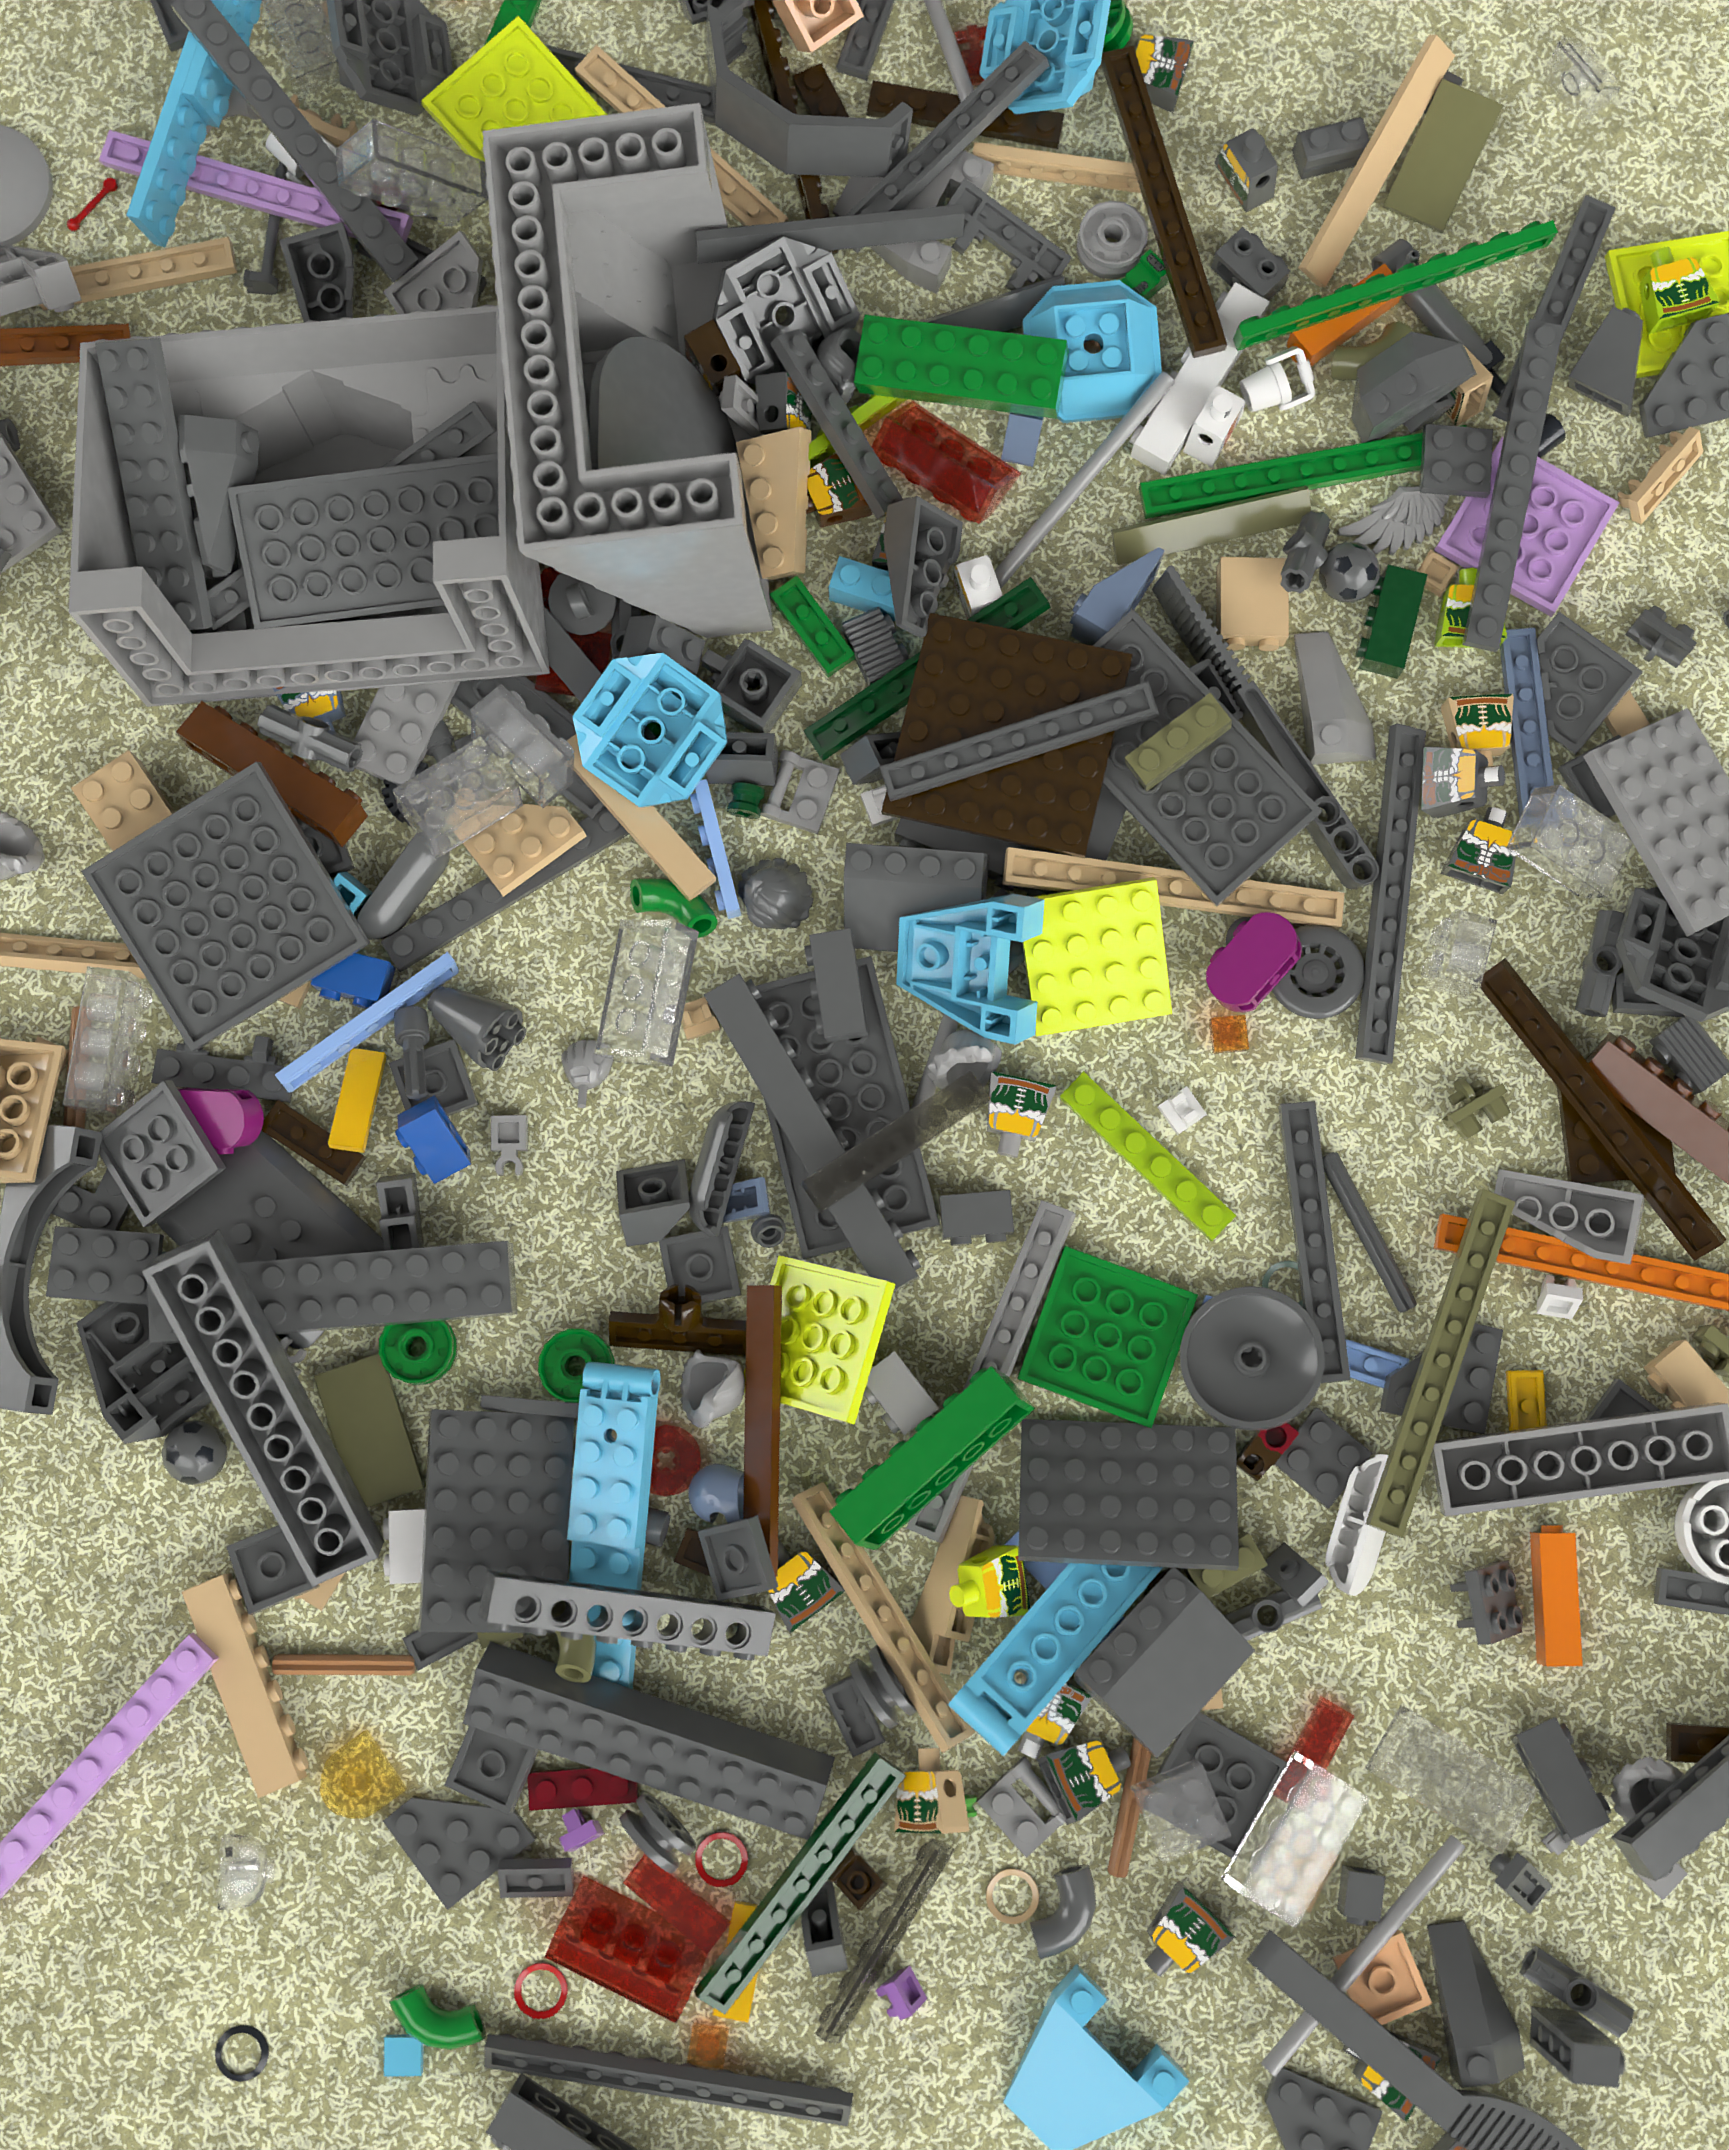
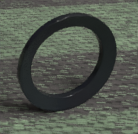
M238 2025L227 2030L220 2037L215 2049V2060L221 2073L227 2078L238 2082L248 2081L258 2076L265 2068L269 2058V2046L265 2036L258 2029L249 2025ZM246 2033L253 2036L261 2048V2059L258 2066L247 2074L231 2072L225 2066L222 2059L223 2046L227 2039L234 2034Z

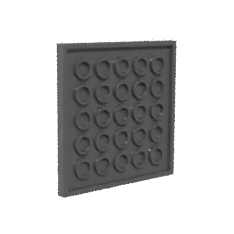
M255 762L81 871L191 1052L200 1049L371 944L261 762Z

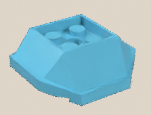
M1006 0L1004 3H998L989 11L980 68L981 77L985 80L1008 56L1026 41L1047 57L1049 67L1008 108L1015 114L1073 107L1080 96L1093 89L1095 72L1101 64L1111 0Z
M1120 280L1053 286L1023 319V335L1067 340L1069 352L1058 419L1062 423L1123 418L1162 372L1157 307ZM1090 340L1096 341L1100 344L1101 351L1091 354L1085 350L1083 344Z
M664 653L612 659L572 716L582 766L640 808L688 799L728 743L721 694ZM657 722L661 726L660 736L656 740H647L644 736L645 727L649 723Z

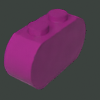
M1258 913L1253 915L1249 921L1241 922L1233 933L1234 938L1226 947H1220L1210 959L1211 964L1207 967L1206 971L1207 985L1214 997L1226 1009L1240 1013L1255 1010L1301 958L1302 946L1296 931L1286 918L1276 913Z
M210 1088L178 1089L217 1154H233L235 1147L248 1146L258 1138L263 1127V1110L259 1100L251 1091Z

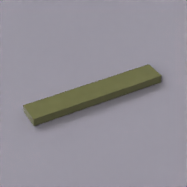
M1301 486L1111 530L1115 562L1117 565L1134 562L1158 547L1165 550L1163 555L1300 524L1302 517L1311 511L1309 488Z

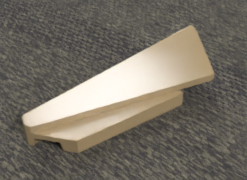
M962 1495L944 1539L940 1543L910 1623L938 1672L950 1675L955 1639L969 1642L975 1617H968L963 1613V1607H956L952 1604L949 1590L953 1585L959 1584L957 1571L959 1564L992 1547L995 1539L992 1526L984 1522L981 1513L984 1502Z

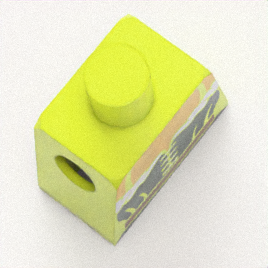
M995 1545L959 1564L957 1568L959 1584L953 1585L950 1588L949 1597L954 1606L963 1607V1613L966 1616L983 1618L1024 1616L1030 1610L1024 1561H1018V1545Z

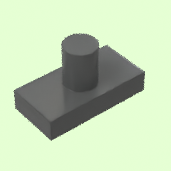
M1518 1852L1512 1859L1505 1853H1499L1490 1864V1870L1498 1876L1494 1882L1529 1914L1532 1913L1552 1888V1885Z

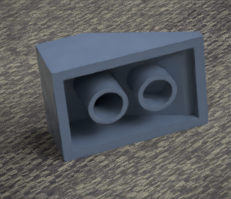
M1160 547L1156 548L1095 584L1088 595L1082 593L1072 610L1074 614L1069 622L1073 624L1071 637L1083 644L1093 646L1132 609L1135 610L1156 577L1165 550Z

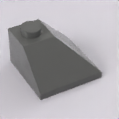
M685 1159L616 1171L619 1217L626 1246L646 1245L662 1241L690 1209Z

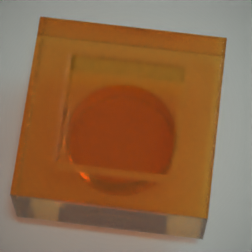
M1245 1015L1209 1019L1213 1054L1249 1050Z
M693 2022L687 2063L723 2069L729 2028Z

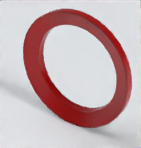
M716 1832L707 1836L698 1846L695 1855V1866L699 1876L706 1883L714 1887H728L737 1883L744 1875L748 1865V1853L744 1843L737 1836L728 1832ZM717 1839L732 1841L739 1848L742 1858L738 1872L731 1878L724 1880L715 1879L708 1875L702 1864L704 1849L710 1842Z
M535 1963L526 1967L518 1976L514 1986V1997L517 2006L525 2015L534 2019H547L557 2014L565 2004L568 1995V1985L565 1976L557 1967L549 1963ZM536 1970L550 1971L558 1978L561 1985L559 2001L554 2007L546 2011L531 2009L522 1998L521 1988L523 1981L531 1972Z

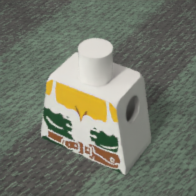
M988 555L962 562L955 566L952 578L966 619H969L1003 596Z

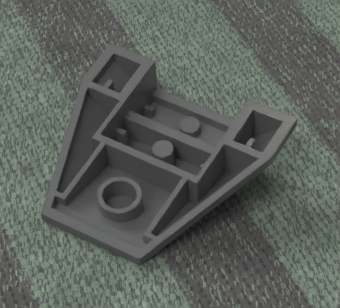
M105 1302L76 1323L102 1415L124 1444L164 1437L172 1429L184 1423L212 1402L181 1343H150L148 1305Z

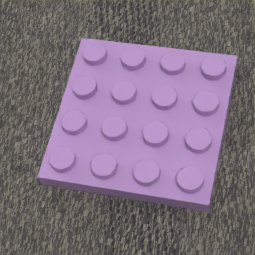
M1504 437L1500 439L1492 453L1490 494L1487 498L1466 496L1434 549L1435 552L1465 569L1478 568ZM1537 456L1510 594L1552 617L1620 502Z

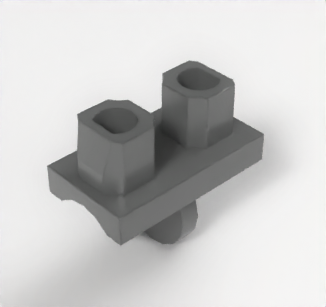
M1656 605L1652 606L1649 610L1645 609L1625 635L1648 650L1643 657L1648 663L1656 655L1677 668L1697 644L1693 640L1694 630L1685 624H1678L1674 628L1665 622L1667 618L1666 612Z

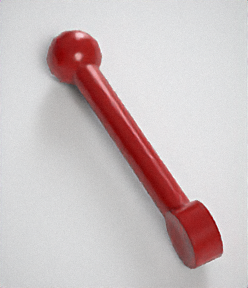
M106 178L103 182L104 188L75 218H70L67 221V228L69 230H79L80 222L109 192H114L117 189L118 185L114 178Z

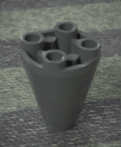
M443 986L438 987L428 1000L427 1008L432 1012V1016L468 1056L482 1068L497 1071L503 1065L505 1056L512 1046L519 1045L526 1036L527 1029L522 1026V1012L512 1004Z

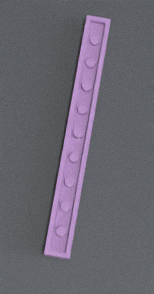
M109 130L99 161L105 167L140 176L151 142ZM200 155L196 156V168L194 173L190 175L185 189L318 228L343 222L316 188ZM376 206L406 243L413 223L410 215ZM345 225L348 236L356 238Z
M195 1633L187 1635L0 1842V1899L219 1659Z

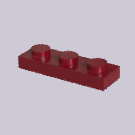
M592 1767L532 1771L527 1778L529 1811L637 1803L636 1800L639 1797L637 1782Z

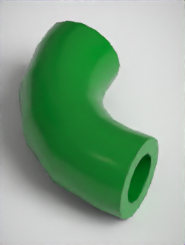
M637 878L631 881L630 898L635 912H660L670 915L680 922L686 934L691 938H702L715 930L718 919L700 894L691 901H688L677 887L665 878Z
M423 1984L414 1986L389 2000L393 2013L406 2033L426 2046L453 2050L473 2045L486 2039L483 2021L474 2004L454 2011L441 2009L433 2004Z

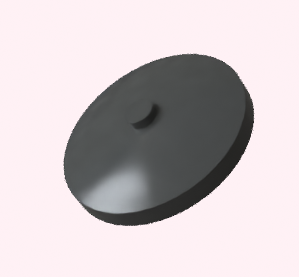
M1248 1286L1224 1291L1208 1300L1195 1312L1182 1337L1180 1366L1190 1395L1204 1412L1224 1425L1241 1430L1256 1431L1281 1426L1297 1417L1307 1408L1315 1397L1323 1378L1325 1353L1322 1337L1314 1320L1300 1304L1281 1292L1269 1288Z

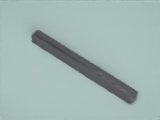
M1332 1152L1322 1157L1324 1172L1397 1310L1401 1313L1414 1308L1417 1302L1339 1154Z

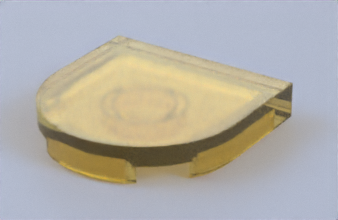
M368 1729L353 1738L327 1759L320 1780V1793L325 1805L334 1814L351 1819H363L373 1815L407 1790V1787Z

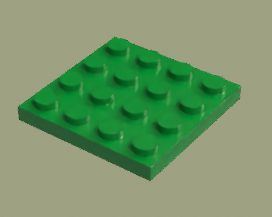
M1064 1246L1017 1379L1128 1421L1152 1428L1198 1294Z

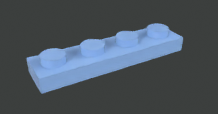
M703 779L696 786V793L691 794L690 798L694 814H702L704 825L698 826L702 845H709L712 857L707 858L706 861L708 869L715 877H718L721 890L714 891L719 911L726 910L728 919L742 915L707 779Z

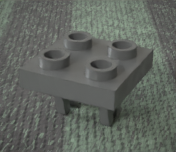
M1509 1560L1495 1561L1464 1571L1466 1581L1450 1584L1451 1592L1468 1591L1473 1617L1457 1620V1627L1475 1628L1478 1645L1494 1644L1522 1633L1523 1614L1520 1607L1517 1606L1514 1591L1516 1588V1578L1514 1572L1510 1569Z

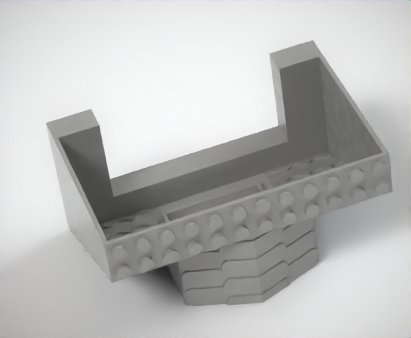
M700 103L483 131V153L487 174L486 188L489 197V222L492 232V257L495 266V291L498 301V326L501 335V361L504 370V395L507 404V430L510 438V465L513 473V500L516 509V534L519 552L528 558L555 568L558 572L591 584L598 590L659 615L660 618L682 626L687 631L705 638L773 630L768 579H763L761 576L742 472L736 452L592 470L589 445L590 394L593 373L598 361L603 359L608 349L627 338L637 336L659 340L674 348L685 357L684 335L712 320L722 269L735 262L733 260L698 264L695 231L728 228ZM726 414L736 442L753 438Z
M483 305L481 307L463 309L448 308L446 310L430 312L413 311L407 314L396 315L378 314L374 317L363 318L344 317L339 320L330 321L310 320L296 324H271L270 326L252 328L237 327L235 329L218 331L202 330L196 333L185 334L168 333L163 336L152 337L133 336L129 339L118 340L99 339L95 342L80 343L68 612L147 707L200 703L201 701L213 702L277 696L276 694L347 691L383 688L392 685L408 686L550 674L539 562L519 552L516 534L517 519L513 500L514 484L510 465L511 450L507 430L508 415L504 395L505 381L501 361L502 347L498 326V305ZM160 338L178 437L180 415L237 420L257 430L260 447L254 484L381 468L471 402L475 401L496 432L461 457L498 453L499 536L433 542V582L445 605L258 630L254 629L251 609L249 607L216 631L212 627L188 629L142 566L138 567L95 343ZM183 463L187 485L192 484L188 463ZM193 496L190 497L193 519L195 520L198 516V511ZM236 551V567L238 570L242 567L240 552ZM202 564L208 592L226 578L213 577L212 568ZM286 687L276 692L273 690V688Z

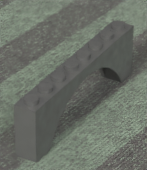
M47 1125L35 1182L6 1183L0 1214V1409L53 1415L59 1379L43 1360L34 1338L29 1311L31 1268L41 1233L58 1201L78 1179L97 1167L102 1132L72 1126Z

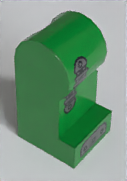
M1149 249L1140 258V262L1120 281L1146 300H1149L1168 284V276L1163 261Z

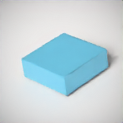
M409 2034L386 2035L384 2038V2077L421 2076L423 2074V2043Z

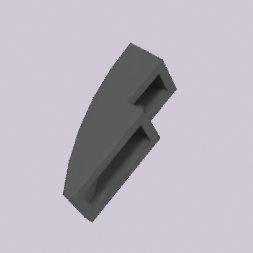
M415 1173L380 1177L376 1182L381 1212L379 1223L384 1251L423 1248L420 1205Z

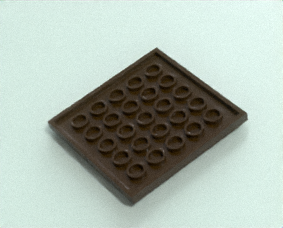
M930 613L928 631L923 638L893 762L1126 688L1133 654ZM1115 730L895 801H890L886 790L881 812L887 816L1085 858Z

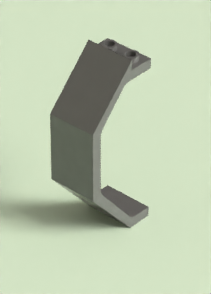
M725 0L717 9L707 3L706 57L715 125L783 173L790 175L885 177L907 156L913 108L902 102L887 116L879 119L798 115L790 112L728 68L729 64L747 50V45L742 42V34L748 27L746 25L748 19L743 16V7L748 4V0Z

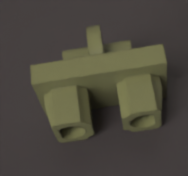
M1459 1078L1454 1081L1456 1092L1450 1095L1448 1099L1453 1106L1461 1101L1466 1105L1444 1117L1442 1121L1447 1128L1453 1125L1457 1133L1466 1140L1483 1130L1473 1114L1480 1108L1483 1109L1491 1123L1511 1113L1506 1100L1502 1096L1508 1091L1503 1083L1477 1097L1475 1093L1483 1088L1481 1081L1477 1079L1469 1084L1465 1079Z

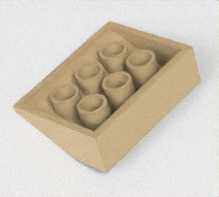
M0 1039V1183L35 1182L65 1047L62 1045Z

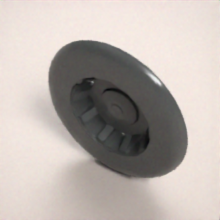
M1306 925L1294 929L1301 941L1304 956L1295 963L1294 970L1290 969L1272 989L1273 994L1286 1009L1301 1017L1324 1019L1342 1013L1355 1002L1363 987L1365 968L1360 951L1349 937L1332 927ZM1310 948H1318L1319 951L1318 953H1311ZM1327 951L1333 956L1329 958L1324 955V952ZM1335 962L1339 963L1340 969L1337 970L1335 968ZM1290 977L1294 978L1296 984L1292 983ZM1336 977L1342 978L1341 983H1335ZM1332 989L1334 992L1328 994L1326 991Z

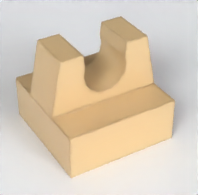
M705 997L676 1007L688 1041L720 1030L716 1016Z

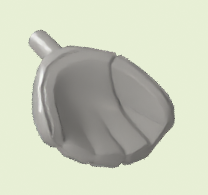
M584 1039L572 1043L561 1056L562 1065L569 1082L575 1089H579L578 1108L586 1107L587 1090L597 1087L607 1078L614 1061L612 1049L598 1041H587Z

